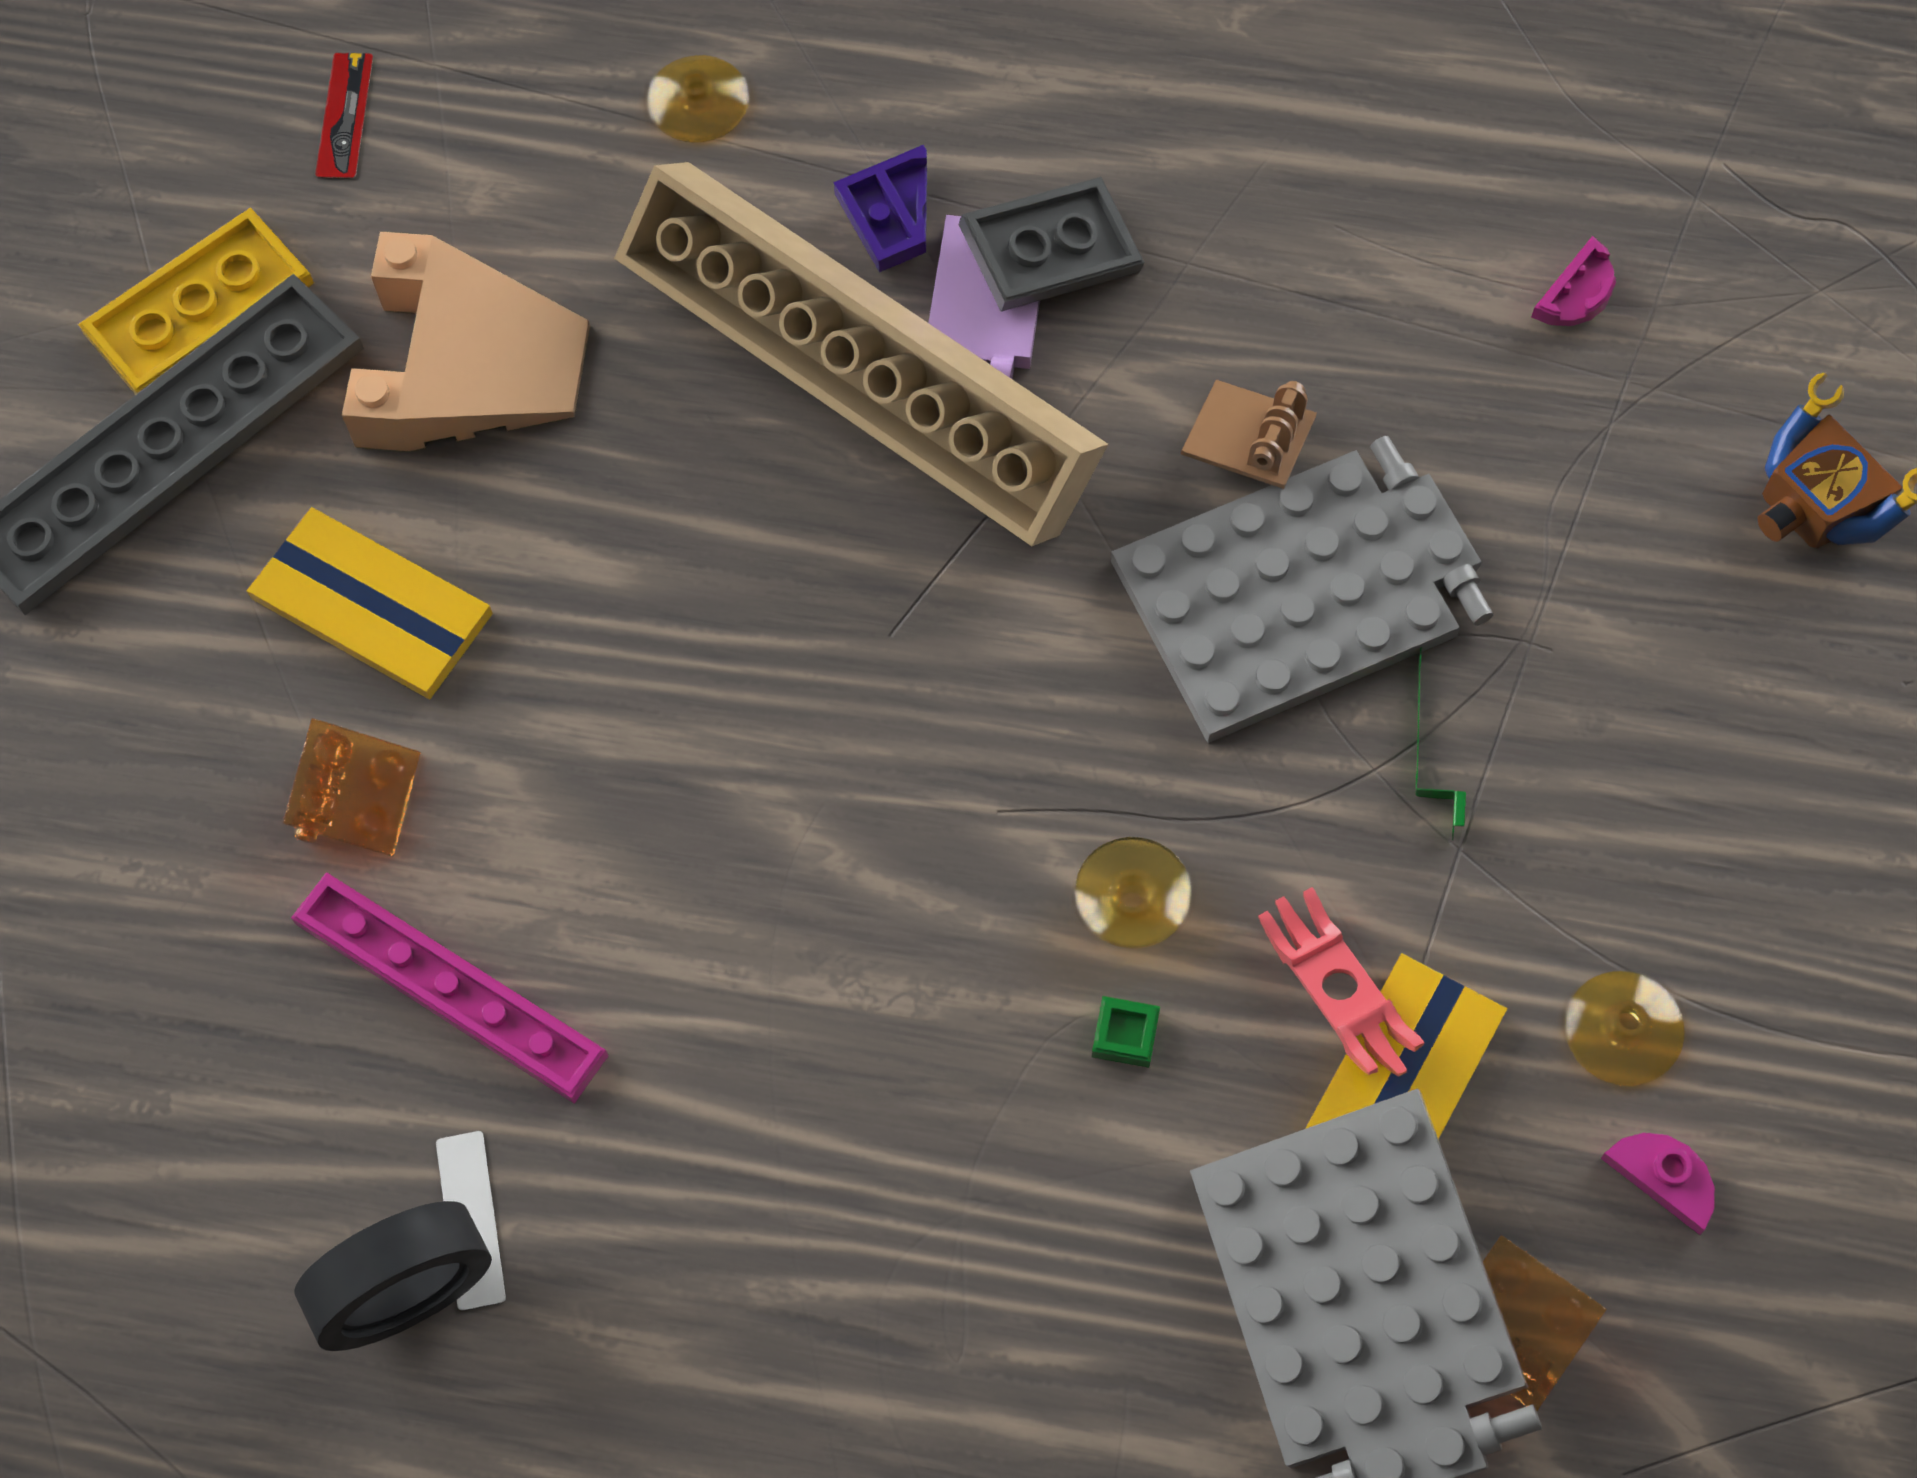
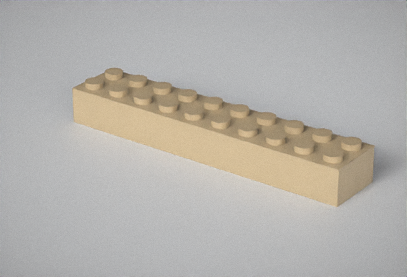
M691 163L654 165L614 257L615 260L1030 546L1060 536L1103 456L1108 443Z

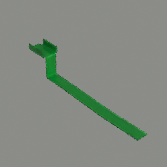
M1420 647L1415 795L1418 797L1454 800L1453 840L1454 826L1465 825L1466 792L1417 788L1420 669L1422 647Z

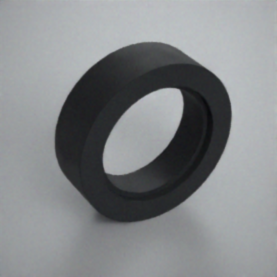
M455 1201L435 1202L390 1216L347 1238L325 1253L304 1272L295 1286L294 1294L319 1347L326 1351L350 1350L396 1335L443 1310L468 1292L485 1275L491 1265L492 1257L464 1204Z

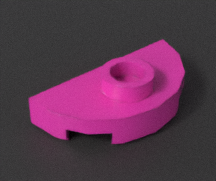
M1592 236L1534 307L1531 318L1549 325L1574 326L1590 321L1606 308L1616 285V277H1614V268L1609 260L1610 253L1608 249Z
M1644 1132L1622 1138L1603 1154L1601 1159L1679 1220L1699 1235L1704 1232L1714 1211L1715 1186L1706 1164L1690 1146L1669 1135Z

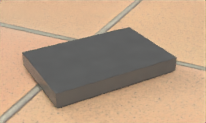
M1102 177L962 214L958 224L1001 312L1139 273L1145 263Z

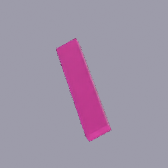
M327 872L291 917L294 923L574 1104L609 1056L607 1051Z

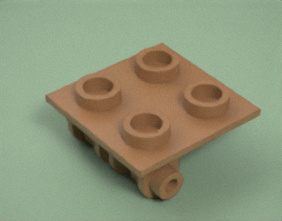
M1215 380L1185 442L1181 455L1284 489L1315 421L1317 412L1306 409L1308 401L1306 390L1301 383L1296 381H1290L1281 385L1277 389L1275 397L1271 398Z

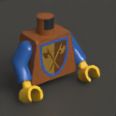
M1826 373L1817 374L1811 379L1808 385L1810 400L1805 406L1799 404L1776 433L1765 464V472L1769 481L1762 495L1771 507L1761 513L1757 520L1761 531L1774 542H1779L1792 531H1795L1810 547L1814 548L1822 547L1830 542L1837 545L1874 543L1910 516L1909 508L1915 504L1917 505V494H1914V487L1917 484V468L1910 470L1905 475L1902 487L1830 414L1823 419L1820 418L1819 414L1823 409L1836 407L1844 397V388L1840 385L1834 396L1830 399L1821 400L1817 398L1816 390L1826 379Z

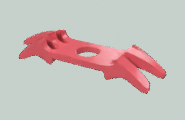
M1311 887L1305 890L1303 897L1320 935L1318 939L1305 926L1284 896L1276 900L1275 903L1297 950L1290 945L1268 911L1258 915L1261 925L1283 964L1286 963L1292 969L1337 1033L1344 1046L1345 1053L1366 1074L1370 1075L1378 1072V1066L1356 1038L1357 1035L1361 1034L1366 1049L1385 1068L1398 1077L1406 1073L1407 1068L1387 1041L1379 1024L1384 1021L1388 1034L1413 1052L1422 1047L1424 1041L1403 1022L1390 999L1386 1000L1344 942L1341 931L1329 919L1314 888ZM1334 973H1345L1354 978L1358 987L1350 998L1336 1000L1324 992L1322 988L1324 980Z

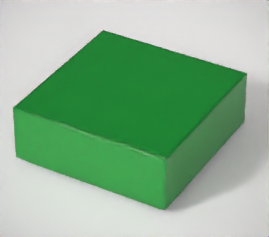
M1102 996L1092 1048V1058L1150 1068L1160 1006Z

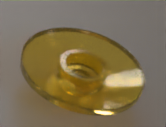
M706 55L683 57L666 65L653 78L647 94L649 114L655 125L668 136L685 142H706L726 135L741 122L749 101L748 88L741 73L730 63L717 57Z
M1124 837L1099 846L1086 858L1076 878L1075 901L1081 919L1097 937L1107 943L1123 948H1145L1166 940L1182 925L1191 903V883L1185 866L1170 849L1150 839ZM1133 892L1139 894L1143 902L1137 907H1128L1122 902L1121 898L1125 894Z
M1607 972L1588 980L1572 997L1565 1015L1566 1039L1576 1060L1595 1077L1615 1085L1636 1086L1658 1079L1673 1066L1683 1047L1685 1036L1684 1021L1677 1003L1660 984L1634 972ZM1623 1013L1633 1015L1638 1020L1639 1028L1634 1030L1626 1029L1621 1025L1619 1015Z

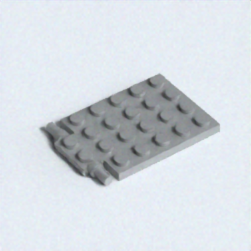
M1389 436L1378 438L1370 446L1386 474L1383 481L1388 491L1381 493L1359 453L1355 450L1290 477L1284 489L1270 485L1111 551V563L1207 743L1420 653V647H1422L1423 652L1456 638L1460 627L1438 591L1443 586L1446 587L1451 597H1458L1475 626L1481 625L1493 617L1494 614L1477 586L1480 579L1476 571L1482 564L1480 558L1430 474L1419 477L1411 463H1404Z
M1418 1088L1190 1170L1287 1467L1293 1468L1347 1450L1349 1460L1332 1465L1331 1473L1316 1478H1461L1488 1469L1485 1455L1502 1450L1501 1443L1542 1430L1540 1419L1533 1404L1491 1418L1489 1413L1471 1417L1470 1407L1526 1389L1528 1385L1422 1093Z

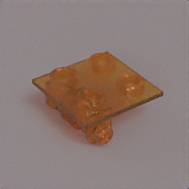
M312 718L282 824L294 827L293 836L304 842H316L317 836L322 835L393 857L421 752Z
M1501 1235L1483 1260V1264L1528 1388L1511 1393L1510 1395L1525 1406L1533 1404L1536 1411H1538L1607 1309Z

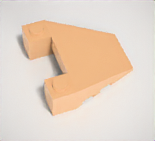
M380 232L371 278L383 310L416 313L405 372L351 368L342 417L355 447L413 451L426 448L425 442L453 436H456L457 441L475 438V432L506 426L507 431L575 416L590 329L589 320L433 235Z

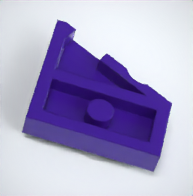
M924 145L833 182L836 198L879 273L926 253L927 150Z

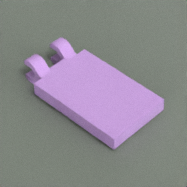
M946 215L928 323L1013 380L1014 367L1030 369L1040 301L1001 312L958 225L961 216Z

